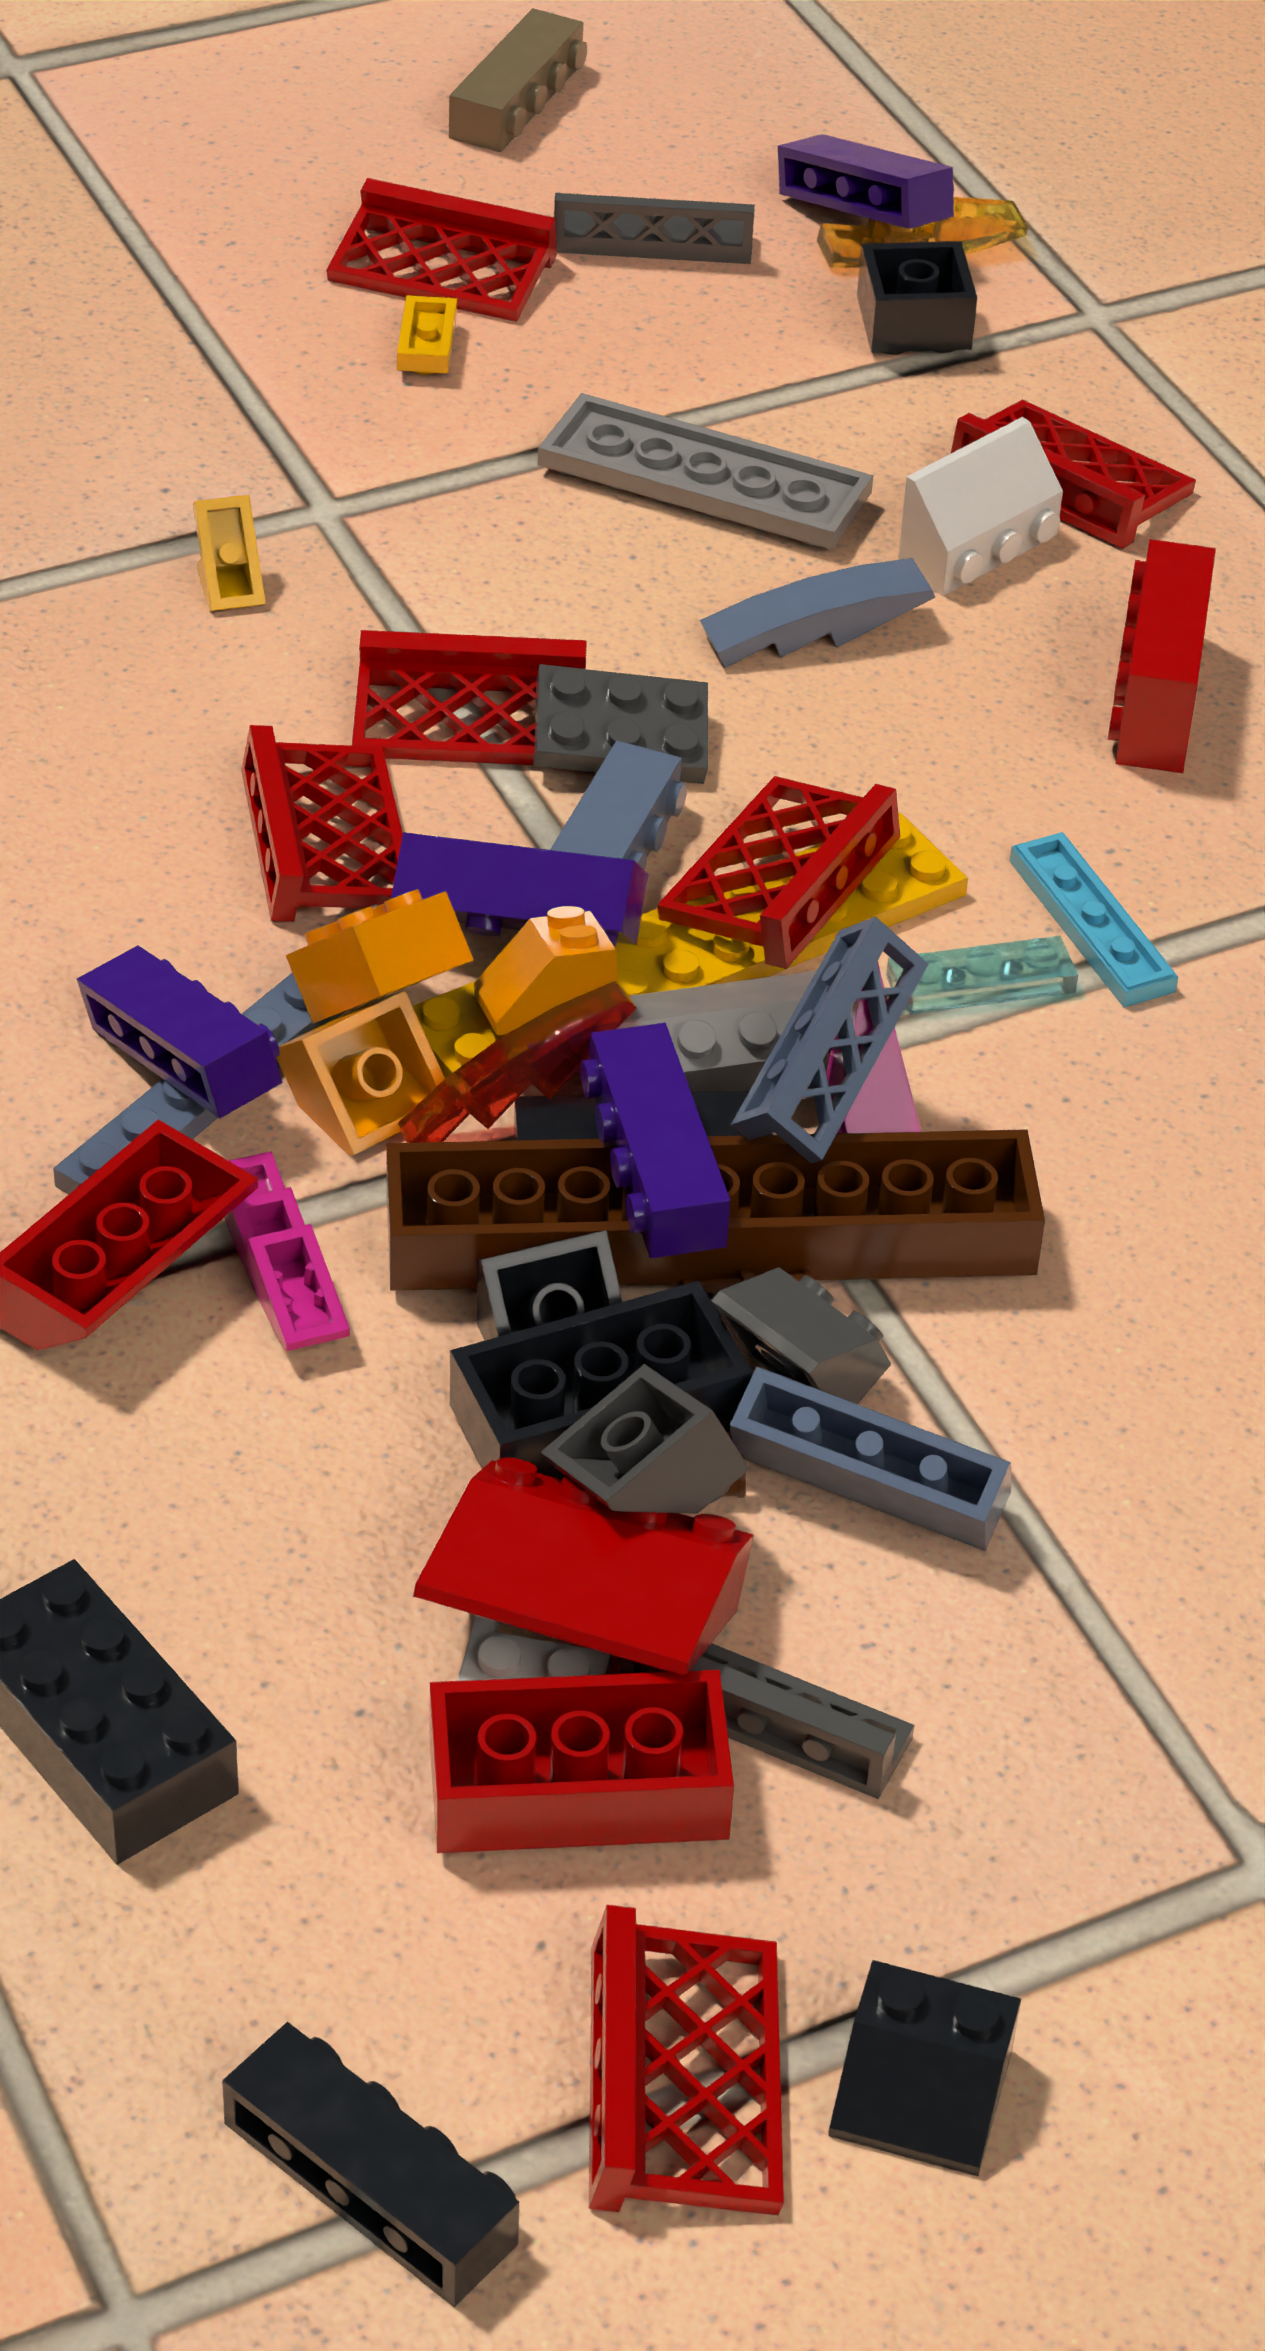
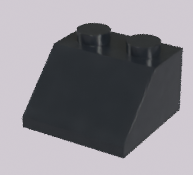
M872 1960L853 2022L828 2136L979 2177L1013 2051L1021 1998Z

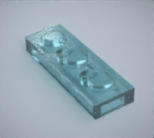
M1061 936L919 953L929 965L907 1003L902 1016L1076 993L1078 973ZM888 958L886 977L890 987H895L904 969L894 960Z

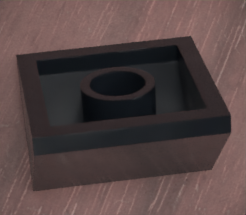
M606 1230L478 1260L477 1326L484 1341L622 1302Z

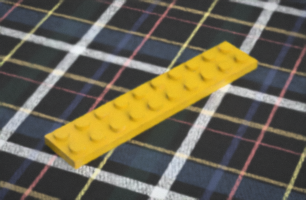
M899 812L901 837L788 968L827 953L839 930L875 916L887 927H891L966 896L968 877ZM822 843L798 852L795 855L799 856L816 852ZM794 876L764 884L767 889L787 885ZM749 886L725 892L723 894L726 899H729L741 895L754 893L756 891L753 886ZM713 896L688 901L686 904L696 907L713 903L715 900ZM658 909L641 915L636 945L617 943L616 945L619 997L765 978L786 970L765 964L762 946L659 920ZM765 909L734 917L757 923L760 920V914ZM476 981L412 1006L448 1086L462 1102L587 1051L581 1025L496 1035L474 995V983Z

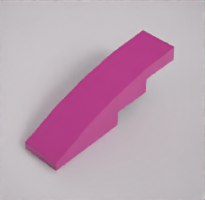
M272 1151L230 1160L231 1163L257 1177L258 1188L226 1215L224 1219L247 1276L285 1351L349 1337L350 1328L312 1225H305L292 1188H285Z

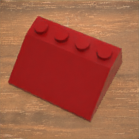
M500 1458L497 1461L491 1460L471 1478L415 1583L413 1597L686 1676L737 1612L754 1534L735 1529L736 1524L733 1521L714 1514H698L694 1518L680 1513L612 1511L568 1477H564L561 1480L537 1473V1467L528 1461L517 1458Z

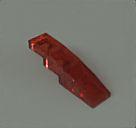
M613 981L559 1004L504 1035L446 1077L398 1122L407 1143L444 1142L469 1114L485 1128L489 1129L531 1084L550 1099L580 1068L581 1061L590 1058L591 1033L617 1029L637 1007L625 990L617 982Z

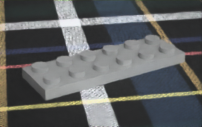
M584 393L578 396L538 447V465L557 470L564 475L581 477L605 484L612 489L626 490L654 498L664 504H675L705 513L713 518L727 519L754 527L761 532H772L803 541L810 546L824 547L831 550L837 545L871 495L873 486V475Z

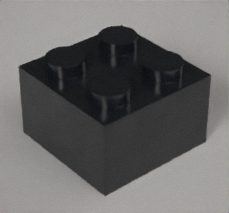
M961 241L861 244L857 298L871 353L883 352L885 354L897 355L912 351L950 353L954 350H972L977 294Z

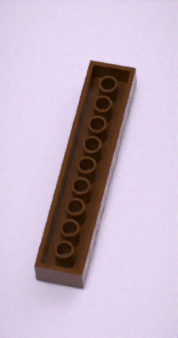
M1028 1129L837 1133L823 1160L812 1164L778 1135H764L752 1140H748L744 1136H707L730 1198L727 1247L657 1258H649L642 1234H633L629 1228L626 1214V1195L628 1193L626 1187L617 1188L615 1186L610 1163V1152L612 1149L610 1142L602 1143L600 1139L386 1143L390 1291L477 1289L478 1260L603 1230L607 1231L619 1285L679 1284V1281L683 1279L691 1281L734 1277L738 1270L750 1269L756 1276L778 1267L786 1273L809 1270L814 1280L1037 1275L1045 1217Z

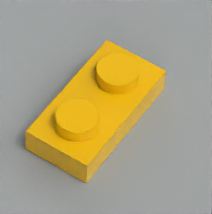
M406 295L397 348V371H413L420 375H430L433 373L448 374L457 319V298Z

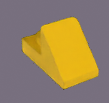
M249 494L194 501L192 505L201 558L197 563V570L210 612L265 605Z

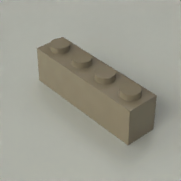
M532 8L449 95V138L502 152L515 136H520L526 124L536 114L542 112L549 99L556 92L562 90L565 82L571 75L583 67L587 56V43L583 41L584 22Z

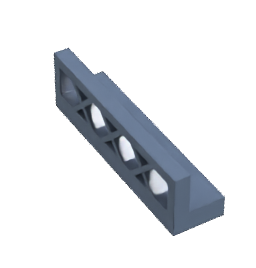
M876 916L839 930L731 1125L748 1140L775 1132L811 1164L823 1160L929 963ZM882 952L886 953L904 969L895 987L882 989L877 965ZM868 1000L873 1027L868 1036L856 1037L850 1010L855 1001ZM841 1049L846 1076L841 1085L828 1086L823 1059L828 1050ZM814 1098L819 1126L813 1137L791 1119L802 1099Z

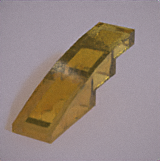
M954 197V217L911 229L870 218L867 226L821 223L816 241L830 268H859L861 244L961 241L965 254L1026 236L1028 225L1012 200Z

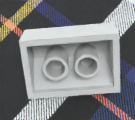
M1021 417L906 476L898 560L913 558L930 587L942 596L972 582L981 575L1011 561L1013 558L1041 543L1047 542L1057 535L1060 525L1063 490L1030 421Z

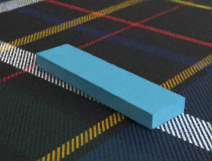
M1063 832L1011 847L1010 863L1123 1008L1176 992L1178 975Z

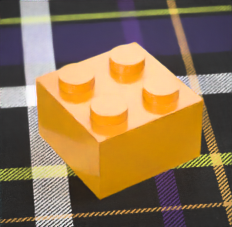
M419 889L392 898L379 906H370L337 919L336 922L304 934L308 945L286 955L313 1024L473 961L447 892L445 891L422 899Z

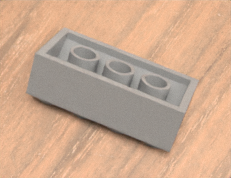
M816 971L619 997V1021L581 1025L589 1059L591 1033L666 1022L691 1093L750 1091ZM828 1050L823 1059L826 1072L831 1050Z

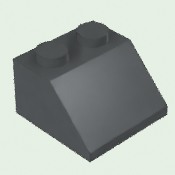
M778 1267L722 1289L711 1300L742 1351L765 1369L852 1403L858 1404L891 1366V1362L879 1343L884 1337L883 1333L861 1313L853 1310L847 1317L831 1305L835 1301L832 1295L822 1285L807 1275H804L800 1281H797Z
M645 1364L541 1451V1454L549 1464L612 1511L698 1514L708 1504L725 1495L730 1486L750 1469L714 1412Z

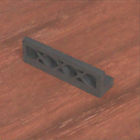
M555 193L554 217L556 219L557 253L751 264L755 204Z
M712 1643L690 1670H720L728 1738L877 1799L880 1798L913 1739L914 1724ZM621 1657V1674L670 1672Z

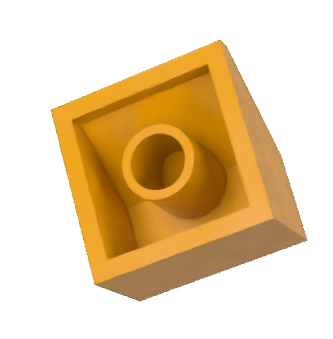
M574 906L553 908L547 912V916L530 918L476 980L474 983V995L496 1035L619 1021L616 948L591 911L584 912L582 908Z
M405 990L376 999L279 1046L280 1054L276 1058L298 1106L349 1156L355 1155L456 1104Z

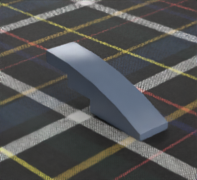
M908 558L863 564L804 578L752 596L703 618L700 622L724 668L771 644L774 645L781 658L827 634L830 635L835 646L839 647L936 597L914 559Z

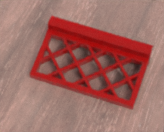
M367 178L360 190L362 204L327 267V279L331 282L405 298L406 295L457 298V309L517 322L544 267L551 269L557 257L555 217ZM368 229L385 234L369 239L364 231ZM415 239L432 244L415 249L410 240ZM400 244L405 252L387 260H383L378 251ZM461 249L480 254L463 259L457 250ZM445 254L452 262L449 265L432 271L425 263V261ZM364 256H368L373 263L361 269L346 266L348 262ZM504 260L526 264L510 269ZM490 265H494L499 272L497 275L480 281L472 273ZM411 266H415L420 275L409 279L398 278L393 275L394 272ZM462 276L468 285L454 290L444 288L440 283ZM507 286L514 293L510 302L490 298L488 295L490 292Z
M1023 399L986 419L971 413H967L957 419L951 453L1021 417L1030 421L1038 440L1044 441L1040 442L1063 490L1060 519L1122 549L1134 542L1138 525L1192 495L1196 479Z
M361 630L359 645L360 663L352 746L383 747L385 759L534 765L535 723L525 729L510 715L526 704L536 711V682L539 664L586 669L587 640ZM370 685L398 686L403 689L384 701L370 689ZM429 688L457 689L459 692L443 703H440L426 690ZM485 691L514 692L515 695L498 706L483 693ZM415 699L429 712L413 723H410L396 710ZM471 701L486 715L467 726L453 713ZM383 719L399 731L389 739L365 738L366 730ZM441 721L456 734L447 741H431L423 733ZM497 724L513 736L504 744L487 743L480 737V735Z
M249 725L241 772L271 921L294 922L297 906L367 908L374 905L379 906L384 904L385 901L390 900L393 888H379L368 881L376 874H379L394 883L403 836L383 747L276 742L273 726ZM285 763L304 764L314 771L304 777L286 766ZM344 767H370L371 773L361 779L344 769ZM329 779L346 789V791L337 797L319 785ZM304 796L322 808L312 814L294 802ZM362 799L379 809V811L369 816L352 806V804ZM337 816L355 828L345 834L327 822ZM312 833L330 844V846L320 852L302 840ZM370 836L388 848L378 854L360 842ZM346 854L363 866L353 872L335 860L341 855ZM320 871L339 884L336 886L310 885L309 878Z
M774 776L657 904L659 920L762 946L765 964L787 969L901 837L896 788L875 784L864 797ZM780 799L801 804L776 811L772 809ZM837 814L847 815L843 820L826 824L822 819ZM811 821L814 826L789 833H784L782 829L783 827ZM770 830L773 834V837L748 843L743 841L747 836ZM822 843L816 852L796 856L793 851ZM780 853L785 858L755 866L753 862L755 859ZM742 863L745 868L717 876L714 875L718 868ZM794 876L787 885L767 889L764 884ZM749 886H753L756 891L754 893L741 895L729 899H726L723 894L725 892ZM713 896L715 900L713 903L696 907L686 904L688 901ZM765 909L760 914V920L757 923L734 917Z
M606 1904L591 1947L589 2209L620 2212L624 2199L631 2198L779 2216L784 2204L777 1942L636 1924V1908ZM645 1951L672 1954L688 1971L667 1986L645 1964ZM726 1961L758 1965V1983L741 1995L716 1969ZM699 1981L725 2006L723 2010L707 2022H704L679 1998L680 1995ZM645 1992L652 1997L647 2002H645ZM757 2002L759 2006V2012L753 2007V2005ZM661 2009H664L689 2034L669 2050L645 2028V2021ZM736 2018L759 2039V2048L744 2059L716 2034ZM698 2046L703 2047L727 2071L706 2088L679 2062ZM645 2056L652 2062L647 2067H645ZM758 2066H760V2076L754 2071ZM661 2074H664L690 2099L670 2116H667L645 2094V2086ZM736 2083H739L761 2104V2113L745 2126L717 2099ZM700 2111L728 2137L727 2140L707 2155L679 2128ZM645 2122L652 2128V2129H651L649 2132H647L646 2134H645ZM760 2132L762 2143L755 2137ZM664 2140L690 2168L679 2177L645 2173V2153ZM740 2149L762 2171L763 2187L735 2184L717 2165Z

